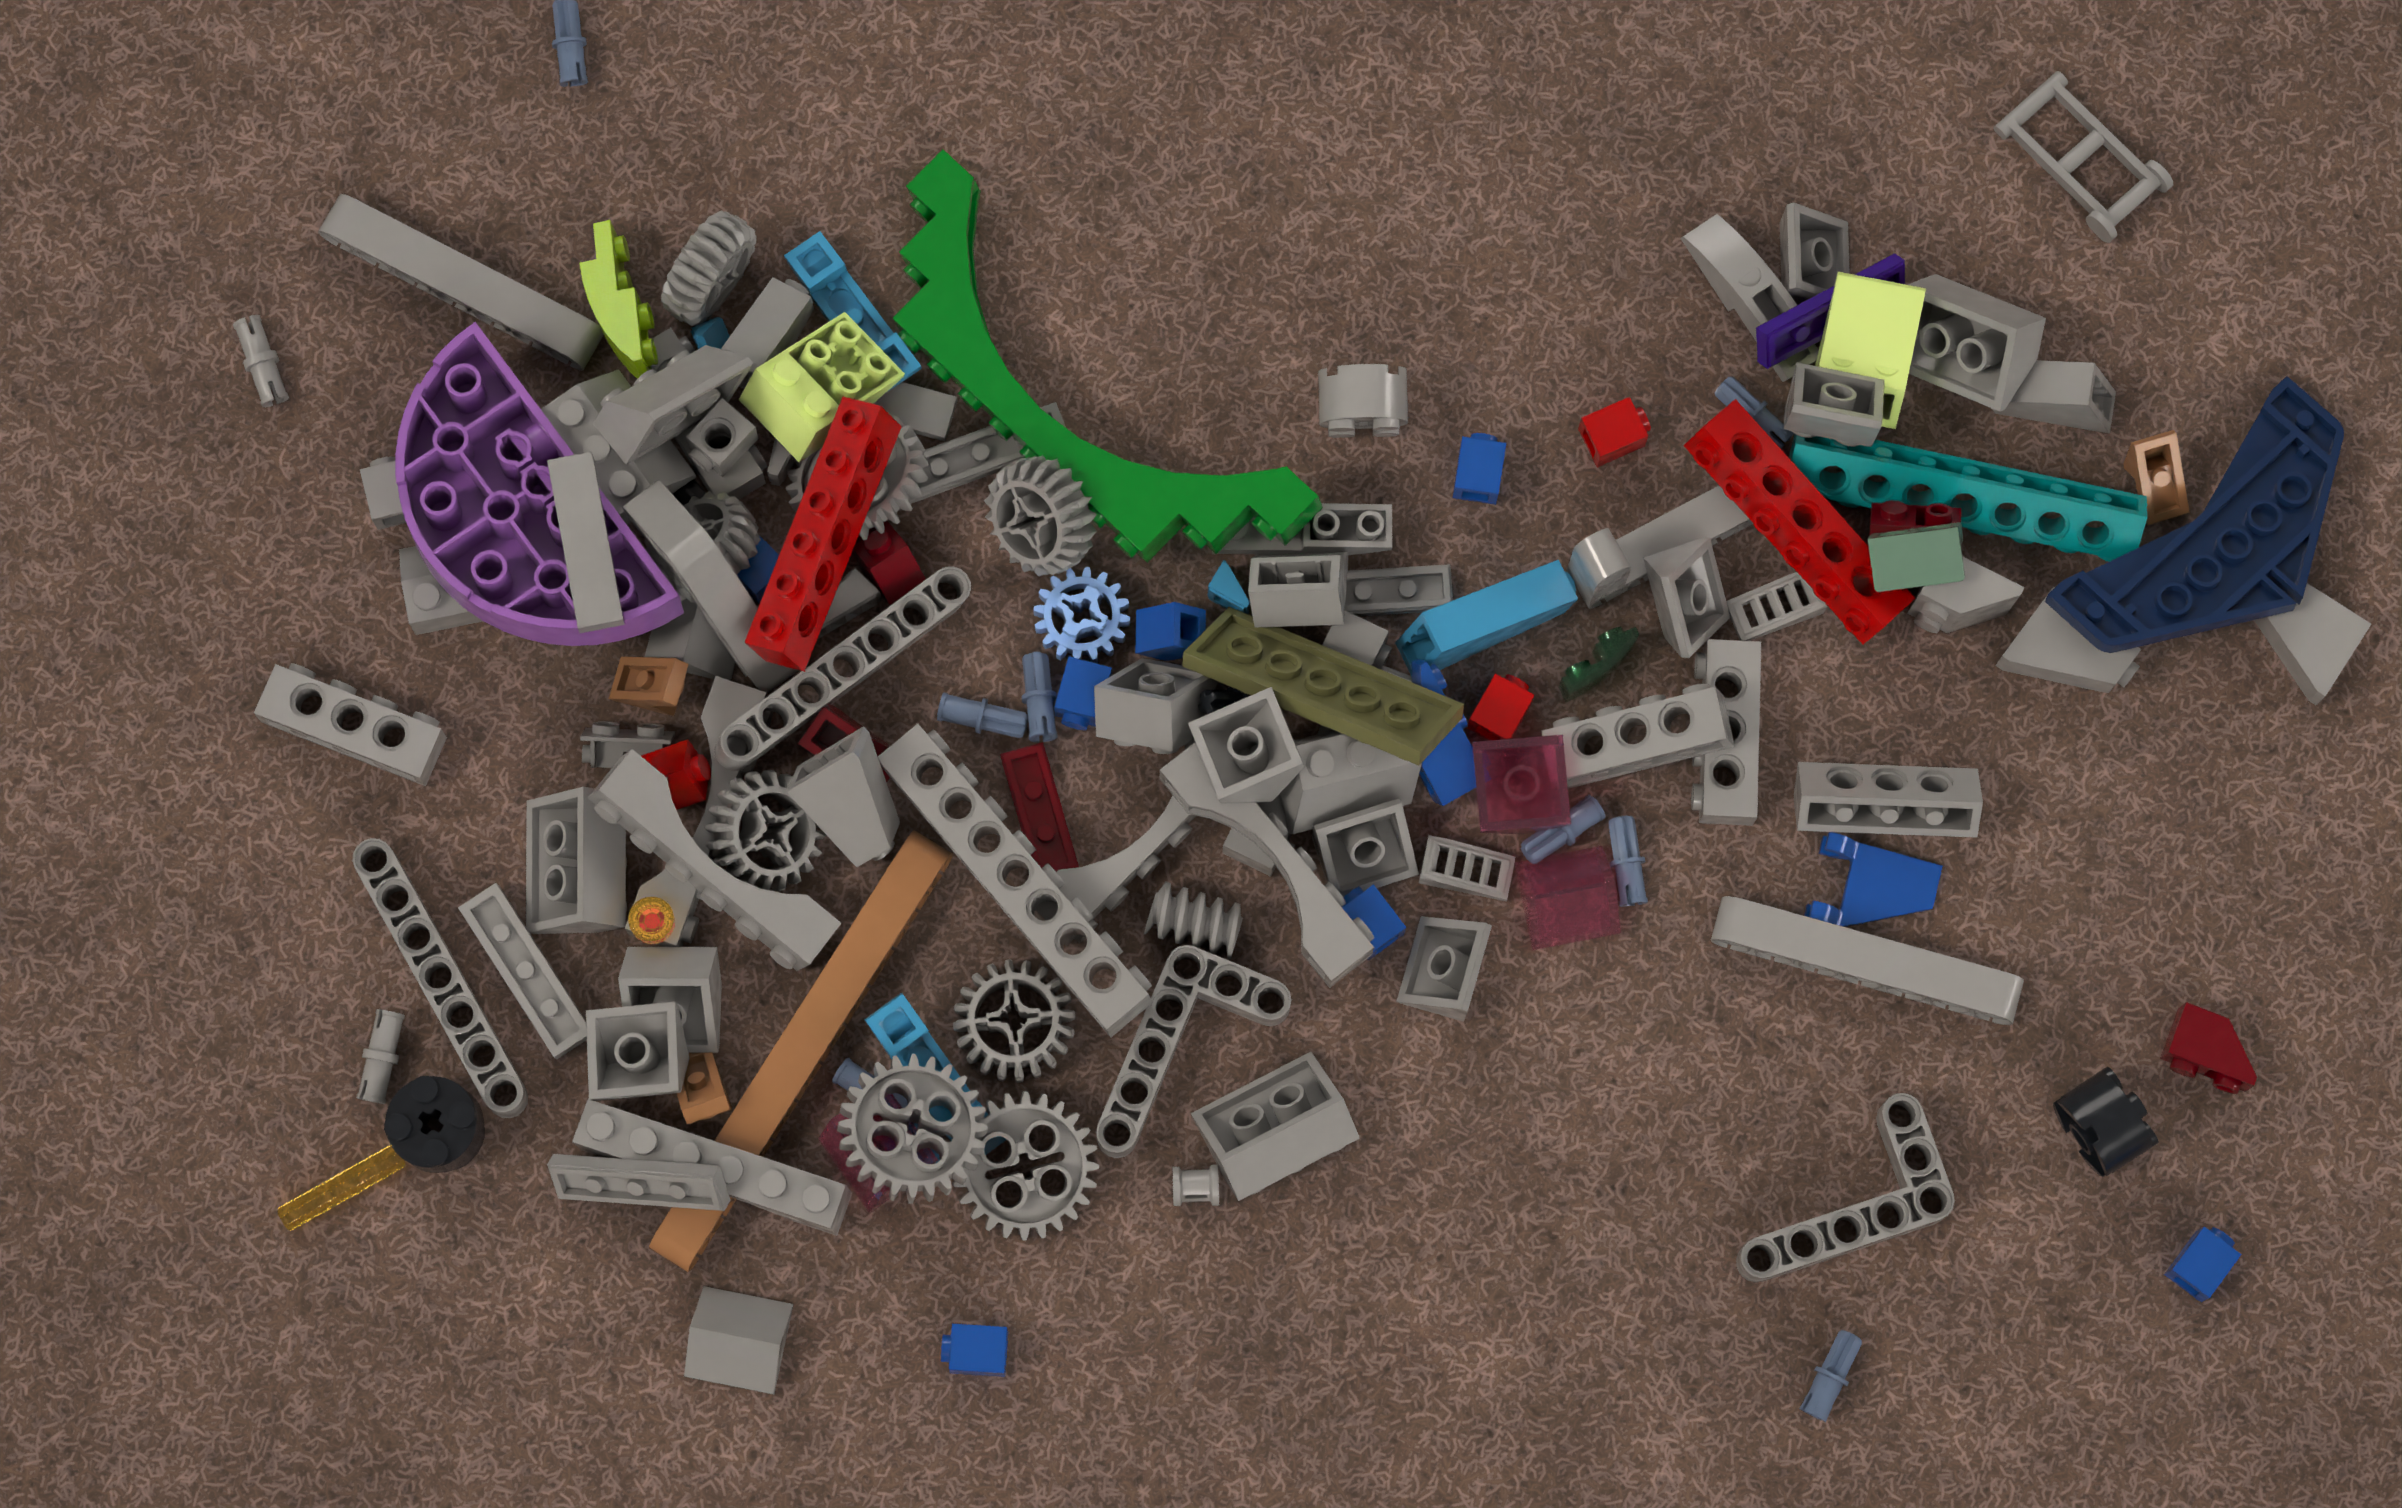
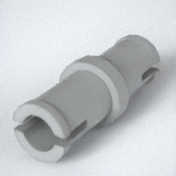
M260 315L249 316L250 322H248V325L244 317L234 322L233 327L237 332L246 357L243 361L246 372H251L261 399L260 403L262 407L266 408L273 406L272 401L274 397L277 404L287 401L289 395L285 390L276 365L279 362V357L276 350H271L261 323Z
M376 1009L369 1048L363 1049L362 1058H365L366 1061L356 1098L385 1104L393 1065H398L400 1057L395 1054L405 1015Z

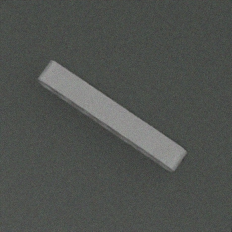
M339 195L318 231L320 236L331 244L337 246L338 243H341V249L374 266L377 262L380 263L378 268L411 285L417 282V288L450 305L456 302L454 307L489 325L492 321L495 322L493 327L528 345L532 341V347L565 364L571 361L570 366L577 370L583 371L604 335L601 327L587 317L348 195Z
M954 566L938 570L808 666L805 672L801 671L728 725L718 738L714 748L718 763L731 771H740L748 767L817 716L823 706L833 704L953 615L970 594L971 581L968 575L962 569ZM938 584H951L957 592V599L948 600L941 596L938 591ZM903 609H916L923 618V624H909L903 616ZM868 635H882L888 642V650H875L868 641ZM837 659L848 661L853 667L854 675L851 677L840 676L833 667V661ZM801 685L813 687L818 693L819 701L816 703L803 701L798 694V687ZM766 711L778 713L783 719L784 727L781 729L769 728L764 723L762 714ZM738 737L744 740L748 746V754L744 756L733 754L727 746V739Z
M376 838L362 841L353 852L352 861L354 867L483 1101L495 1115L501 1118L518 1116L528 1104L526 1087L400 860L386 842ZM377 852L386 854L387 863L384 868L377 872L366 870L365 866L368 857ZM397 891L407 892L409 897L405 907L398 911H391L387 908V900L391 894ZM420 929L429 931L430 940L424 948L419 950L409 948L408 940L413 932ZM440 968L451 970L452 976L448 985L440 989L430 986V977L434 971ZM461 1007L471 1008L473 1010V1019L467 1026L462 1028L452 1026L451 1017L454 1011ZM479 1047H493L495 1057L489 1065L477 1067L473 1064V1055ZM504 1085L515 1086L517 1096L514 1102L507 1106L495 1104L494 1096L497 1089Z
M1724 896L1721 899L1711 937V942L1721 947L1727 948V945L1730 944V949L1768 960H1771V956L1775 957V962L1814 972L1816 968L1818 969V974L1857 985L1860 980L1862 981L1861 986L1900 997L1903 992L1906 993L1905 998L1944 1009L1946 1005H1949L1948 1010L1987 1021L1992 1017V1022L2002 1025H2013L2024 979L2008 972L1731 896Z

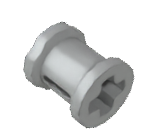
M1218 1164L1211 1165L1209 1169L1181 1170L1180 1167H1172L1174 1206H1181L1182 1202L1210 1201L1212 1206H1219Z

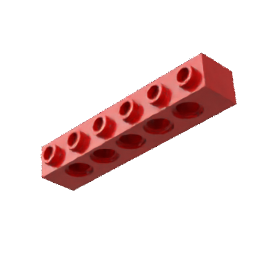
M842 397L744 642L766 662L805 672L902 427L880 405Z
M1736 399L1683 445L1693 456L1696 463L1707 471L1723 489L1725 495L1735 502L1753 522L1754 527L1771 542L1783 556L1786 563L1798 572L1813 589L1815 595L1826 603L1843 622L1845 628L1862 645L1881 631L1916 599L1907 588L1877 592L1874 589L1869 546Z

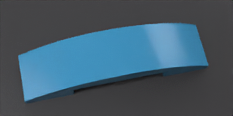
M821 231L784 255L785 260L801 284L809 290V296L812 297V300L828 322L846 312L905 373L904 377L891 389L922 369L920 363L896 332L893 333L848 273L845 263Z
M900 993L864 1019L891 1060L893 1056L897 1055L902 1066H908L912 1054H916L919 1066L922 1067L926 1066L931 1056L935 1057V1070L939 1072L945 1066L951 1064L903 993ZM952 1066V1071L949 1078H951L954 1081L957 1078H959L960 1075ZM966 1084L963 1088L964 1093L970 1091ZM977 1100L971 1105L972 1107H983ZM934 1106L929 1109L930 1115L937 1121L945 1122L953 1118L951 1112L943 1106ZM946 1135L947 1138H948L950 1141H952V1138H951L950 1136ZM1001 1136L989 1139L984 1149L985 1155L1006 1141V1139Z

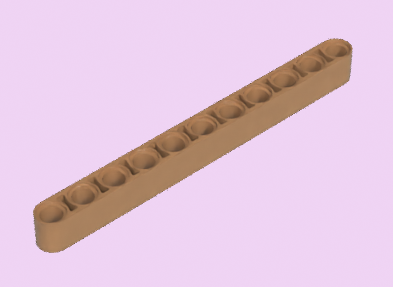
M915 830L911 832L714 1141L761 1157L765 1156L773 1143L769 1139L771 1137L775 1139L798 1104L794 1102L795 1098L800 1101L822 1066L818 1062L826 1060L846 1028L842 1024L844 1022L848 1024L870 990L867 985L870 984L872 986L894 952L891 947L897 948L918 914L915 909L921 910L942 877L939 871L945 872L953 857L952 852ZM730 1197V1202L725 1211L672 1207L656 1231L649 1249L686 1272H690L699 1260L696 1256L697 1253L703 1254L724 1219L721 1218V1215L727 1216L737 1199Z

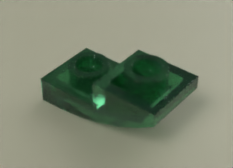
M1620 626L1601 634L1598 637L1599 643L1595 644L1592 651V656L1596 663L1591 665L1589 660H1584L1564 671L1566 676L1561 678L1559 689L1565 702L1573 700L1594 688L1619 667L1637 642L1639 632L1636 627L1624 631Z

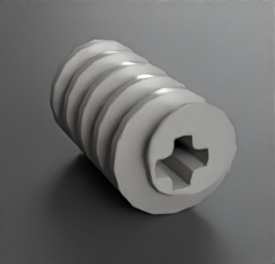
M1165 882L1155 894L1144 934H1147L1152 926L1157 924L1159 939L1164 940L1171 929H1173L1176 944L1181 945L1190 934L1192 935V946L1200 948L1206 939L1209 940L1210 953L1214 955L1218 953L1223 945H1226L1227 959L1231 960L1243 920L1241 917V907L1239 903L1235 902L1229 911L1225 913L1223 898L1219 897L1216 898L1210 908L1206 907V893L1200 892L1193 902H1189V893L1186 887H1182L1176 897H1172L1171 883Z

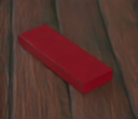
M1044 743L1000 754L1021 831L1036 849L1031 854L1032 858L1041 868L1048 863L1056 872L1061 869L1078 868L1079 865Z

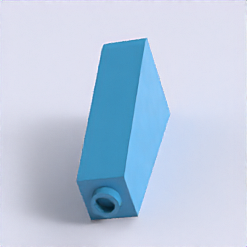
M1559 560L1553 561L1422 612L1395 644L1411 676V662L1416 659L1427 661L1429 666L1435 664L1439 670H1442L1564 614L1578 600L1574 580L1568 572L1564 571Z

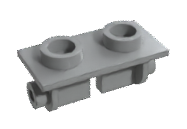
M617 722L592 723V728H585L580 736V741H590V745H583L582 763H590L591 768H612L619 758L624 755V752H628L631 749L641 756L664 748L665 744H671L675 737V731H664V725L656 723L637 725V730L619 729L620 724Z

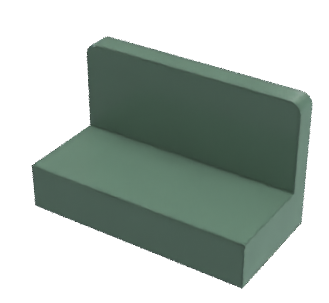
M1961 522L1871 534L1868 538L1874 589L1877 592L1963 581L1965 571L1961 548L1963 541Z

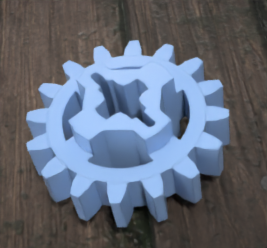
M1090 567L1084 568L1082 577H1076L1074 571L1069 568L1066 570L1067 580L1063 582L1053 575L1050 578L1053 590L1050 592L1040 589L1039 598L1045 605H1036L1033 610L1034 616L1044 618V620L1035 624L1036 633L1048 634L1042 641L1043 647L1048 649L1056 645V658L1060 661L1067 653L1073 654L1074 658L1082 659L1083 655H1088L1091 662L1097 663V652L1101 650L1111 657L1114 654L1111 642L1114 640L1124 643L1125 634L1119 627L1130 626V616L1120 614V612L1129 608V601L1126 598H1116L1121 592V585L1116 583L1108 587L1106 585L1108 576L1104 571L1097 579L1091 578ZM1085 589L1084 592L1071 596L1066 594L1073 590ZM1103 598L1111 608L1112 620H1109L1108 616L1100 611L1099 606ZM1084 608L1089 609L1091 620L1084 618L1080 624L1076 623L1073 611L1081 613ZM1052 612H1055L1057 616L1064 620L1065 625L1062 628L1063 632L1061 635L1053 625ZM1093 635L1098 638L1092 642L1079 643L1080 639Z

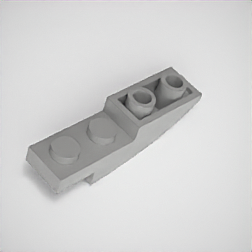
M1718 214L1680 238L1728 312L1733 309L1736 310L1756 342V327L1797 306L1789 292L1764 260ZM1813 344L1774 365L1773 368L1781 381L1784 382L1793 377L1796 362L1812 364L1817 360L1819 350Z
M1321 503L1323 508L1286 546L1276 537L1269 541L1261 535L1251 523L1255 519L1253 517L1217 554H1255L1257 556L1259 554L1348 551V555L1392 550V504Z

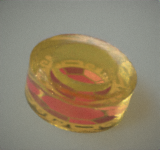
M645 897L632 906L628 916V923L632 933L638 940L646 944H658L665 941L672 934L675 927V916L669 904L663 899Z

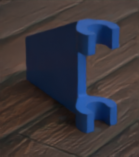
M1829 832L1828 836L1822 837L1818 854L1849 860L1848 876L1840 909L1823 902L1812 901L1811 905H1806L1804 916L1848 927L1933 909L1942 865L1859 843L1845 835Z

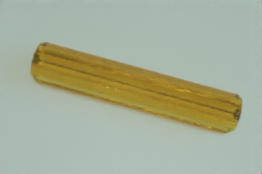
M390 1144L280 1206L277 1209L280 1220L288 1230H294L403 1169L406 1166V1162L394 1151Z

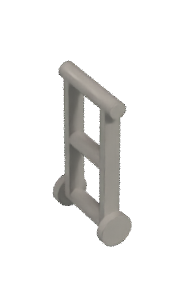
M2056 71L1997 123L1993 129L2003 140H2006L2011 135L2046 172L2090 213L2086 217L2087 225L2102 241L2110 243L2117 237L2115 226L2156 189L2160 192H2167L2173 186V180L2167 170L2158 162L2149 160L2144 165L2065 88L2068 80L2061 72ZM2053 97L2090 132L2058 162L2021 127L2022 124ZM2102 145L2140 180L2107 210L2070 175Z

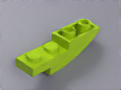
M610 220L593 223L596 259L579 263L583 286L588 302L609 345L622 364L638 379L646 371L652 369L653 365H658L656 346L653 339H649L648 333L649 329H654L653 313L648 302H641L635 287L632 285L629 272L624 270V262L630 261V253L625 236H617Z

